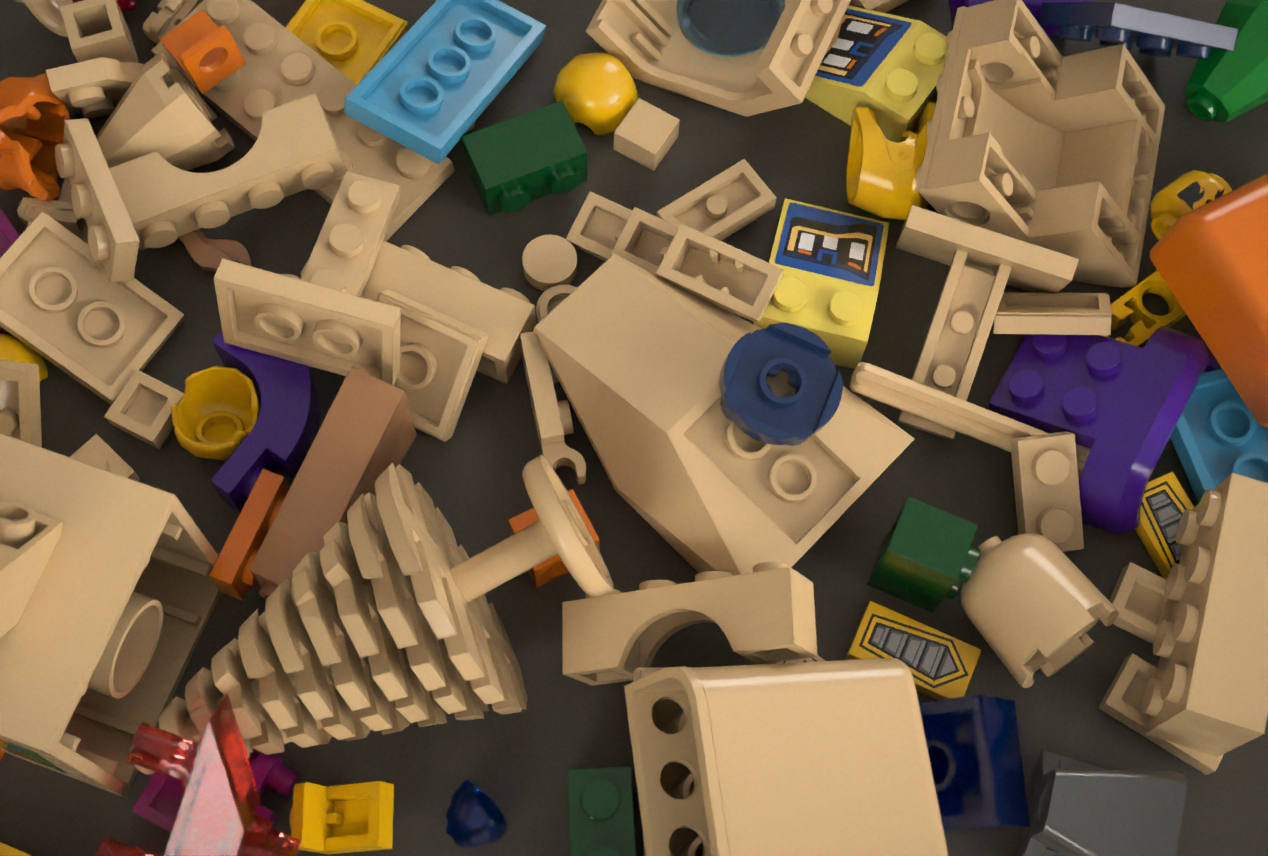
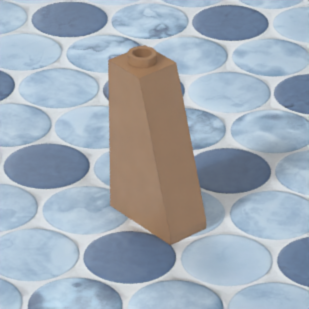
M354 366L351 367L249 568L251 574L255 576L260 587H262L258 594L265 600L286 579H289L290 589L293 588L292 571L306 554L319 552L325 546L323 536L338 521L348 524L347 511L362 493L363 496L368 492L376 496L375 481L392 463L396 467L402 462L417 437L405 391Z

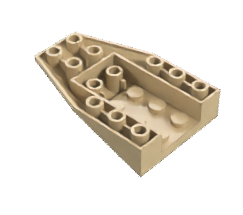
M614 254L534 327L533 332L615 491L698 573L725 571L731 573L732 576L753 573V566L763 562H784L792 567L915 438L844 386L840 404L833 417L820 431L809 437L802 444L796 446L771 445L748 436L733 421L726 418L722 412L719 379L723 363L735 343L749 332L753 333L756 330H762V328ZM779 371L774 378L766 376V384L771 387V392L781 398L784 394L795 395L796 389L788 385L789 375L787 373Z

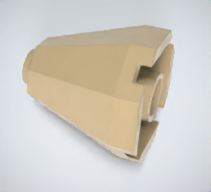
M162 52L142 66L133 83H131L96 136L109 168L157 151L173 166L188 171L218 161L235 148L233 139L224 127L218 131L211 123L217 118L212 108L175 65L169 69L168 58Z

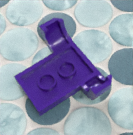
M1164 326L1159 327L1151 335L1144 348L1101 335L1027 334L988 403L989 409L1047 433L1065 431L1074 433L1076 444L1091 449L1079 481L1082 522L1119 535L1138 527L1141 503L1149 478L1204 371L1217 370V360L1202 337Z

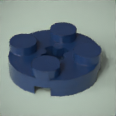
M788 323L768 325L766 329L756 330L753 333L749 332L741 337L727 355L719 379L722 412L741 431L760 442L771 445H800L820 431L837 411L843 391L840 370L836 373L835 365L829 357L830 349L813 332ZM779 371L787 373L789 375L788 385L796 389L795 395L784 394L782 398L774 395L771 392V387L766 384V376L774 378Z

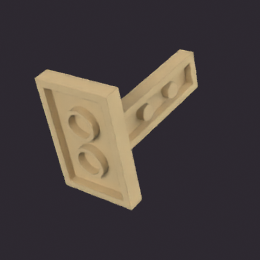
M346 171L300 280L222 258L213 279L224 343L346 376L351 367L354 366L394 386L400 371L401 308L364 298L362 294L400 200V185Z
M912 205L895 248L949 265L950 268L911 380L967 401L1006 284L1032 293H1058L1072 281L1079 259ZM902 410L897 420L898 423L948 440H953L956 433L954 430Z

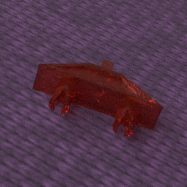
M228 693L209 719L204 736L199 742L187 740L179 735L153 727L150 723L144 721L140 724L131 742L135 747L127 756L126 763L130 765L136 764L164 775L176 777L182 781V788L186 789L166 850H164L161 856H297L301 841L271 828L272 822L257 814L261 798ZM107 835L95 856H160L114 840L113 837Z

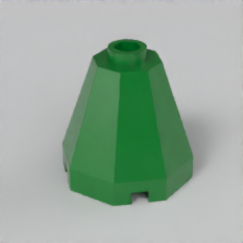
M1227 0L1216 24L1238 29L1234 51L1210 50L1209 59H1198L1183 91L1188 98L1186 101L1188 109L1200 120L1226 123L1268 101V0Z

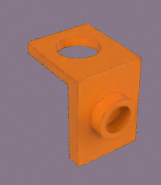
M204 10L199 11L160 38L163 47L202 94L246 64L229 30L224 25L218 28Z

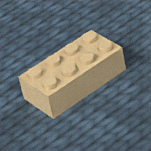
M1231 473L1214 490H1206L1200 503L1192 510L1186 509L1179 521L1176 543L1183 545L1179 564H1174L1171 568L1164 591L1165 598L1172 600L1168 620L1164 619L1160 623L1153 643V654L1160 656L1156 678L1151 677L1149 679L1141 701V712L1148 714L1145 735L1216 757L1263 735L1268 716V483Z

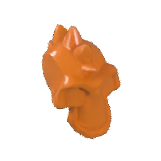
M47 73L35 75L34 77H8L0 81V188L5 191L22 189L28 192L30 196L49 202L60 196L61 186L57 183L59 173L55 162L56 144H63L65 120H70L67 106L52 93Z

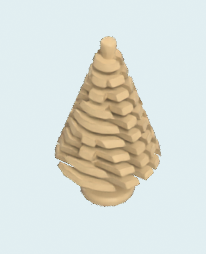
M541 454L530 460L522 472L527 493L539 520L471 558L467 555L462 544L459 547L457 546L451 526L439 508L435 509L432 498L418 482L414 485L411 473L400 464L394 467V463H392L375 481L376 496L370 492L363 496L362 493L347 511L348 524L338 521L323 536L325 546L319 552L307 553L292 571L293 588L290 589L289 579L282 582L266 599L265 612L258 616L257 609L240 626L238 640L234 638L212 658L211 671L203 667L186 684L185 700L176 696L161 711L158 719L160 730L158 732L151 731L131 744L130 756L135 767L145 775L153 774L168 766L172 759L180 756L182 765L192 768L209 765L214 760L211 750L214 747L216 749V756L235 759L250 757L249 753L253 752V748L267 755L285 752L284 744L290 742L305 748L328 744L332 736L337 740L346 739V741L363 739L368 736L371 729L374 732L381 731L382 735L400 732L408 727L410 723L418 722L419 728L447 723L444 710L448 714L454 713L456 720L466 721L485 718L483 712L489 711V704L492 705L494 712L503 715L522 712V710L527 709L528 696L520 665L492 602L488 605L485 593L557 555L560 556L581 589L588 595L599 597L613 590V582L600 551L572 498L549 462Z

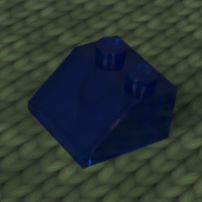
M980 694L919 703L944 833L980 832L1030 827L1015 700Z

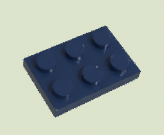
M1043 2L1039 24L1060 28L1058 38L1091 42L1092 35H1094V39L1100 40L1099 46L1102 47L1124 44L1128 50H1131L1132 43H1136L1135 47L1140 48L1139 54L1166 58L1171 57L1172 49H1177V56L1195 59H1209L1210 50L1234 51L1238 29L1112 2Z

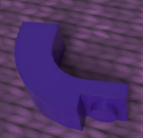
M221 331L212 343L223 364L229 368H237L252 379L254 386L261 393V408L253 429L210 480L222 501L241 513L262 469L274 473L278 468L295 479L318 433L320 406L317 388L307 365L224 343Z

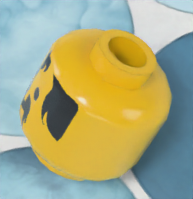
M1196 170L1182 174L1157 192L1151 201V228L1154 235L1159 240L1183 215L1233 190L1222 177L1216 174Z

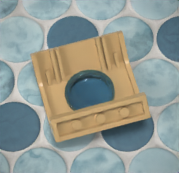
M602 0L586 32L608 54L619 58L632 78L748 117L803 102L851 0Z

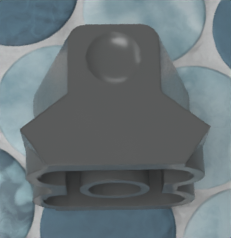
M1042 750L1032 771L1016 856H1176L1188 786L1187 777L1172 771L1108 770Z

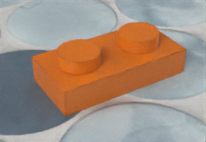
M262 469L209 574V577L221 593L243 601L250 585L256 587L259 584L255 576L249 571V568L290 489L285 477Z

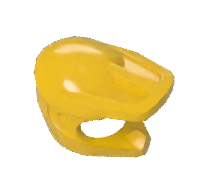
M929 101L916 124L914 132L906 130L899 143L889 141L883 135L877 124L876 114L872 109L868 107L853 108L846 168V195L850 204L881 218L906 220L912 205L923 209L928 208L930 203L917 190L916 173L918 167L923 165L928 143L927 124L930 119H933L936 103Z

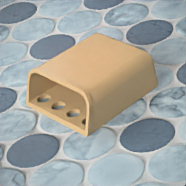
M897 658L698 668H688L686 666L661 669L624 686L646 856H672L669 849L670 838L675 830L682 827L696 831L701 837L704 845L702 856H948L916 686L908 666ZM671 699L682 707L685 714V724L680 732L674 734L664 733L654 725L651 716L652 708L656 701ZM672 762L681 763L692 772L694 788L688 797L683 799L673 798L663 790L660 775L666 764Z

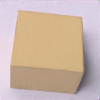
M639 98L614 132V150L655 171L678 138L680 119Z

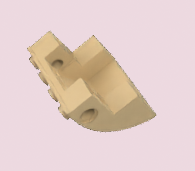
M994 0L970 7L962 6L957 8L953 30L949 31L947 35L948 53L944 71L937 79L938 98L934 116L927 124L928 143L923 165L918 167L916 173L917 190L941 215L1079 259L1072 281L1113 287L1136 286L1165 112L1164 103L1124 44L1062 57L1022 0Z

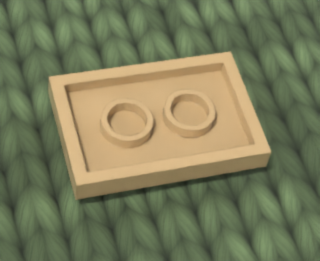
M43 211L0 258V327L110 405L113 404L135 369L142 372L184 321L185 314L137 279L110 283L102 261H95L92 258L89 245Z

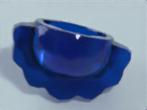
M467 780L452 795L451 805L446 813V819L448 820L446 833L459 848H474L481 843H494L506 833L508 825L501 810L475 784Z

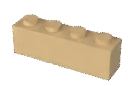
M383 241L362 297L376 301L380 291L389 289L489 334L476 371L508 384L522 357L520 333L531 332L536 326L535 305L530 303L528 298L522 293L506 287L500 290L480 282L476 275L459 266L447 268L431 261L424 252L410 245H402L400 248ZM306 265L304 266L303 270L301 271V276H302V274H303V272H304V270H305Z

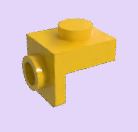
M383 781L336 786H322L309 782L295 784L293 806L289 817L292 848L322 854L392 849L394 784Z

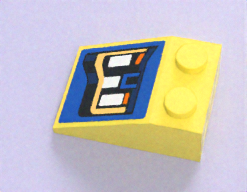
M848 5L805 98L850 126L853 108L868 107L875 112L878 120L877 124L883 135L889 141L899 143L906 130L914 132L916 124L929 101L937 102V79L943 74L948 53L947 36L920 20Z
M785 198L769 259L770 264L784 269V274L760 322H754V325L762 329H766L768 325L788 323L803 327L816 334L826 343L831 351L829 357L835 365L855 369L860 363L869 339L879 293L890 223Z

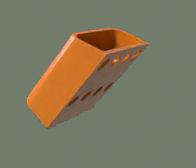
M1267 173L1183 215L1151 248L1150 259L1256 421L1268 428Z

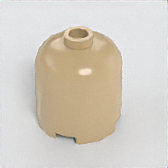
M1034 533L1015 535L1004 541H1001L998 536H994L978 547L980 553L973 572L967 583L963 582L960 591L961 605L967 617L1023 688H1029L1035 682L1033 675L1036 670L1041 669L1048 678L1069 664L1094 643L1087 632L1099 620L1106 627L1112 625L1120 613L1054 543L1045 536Z

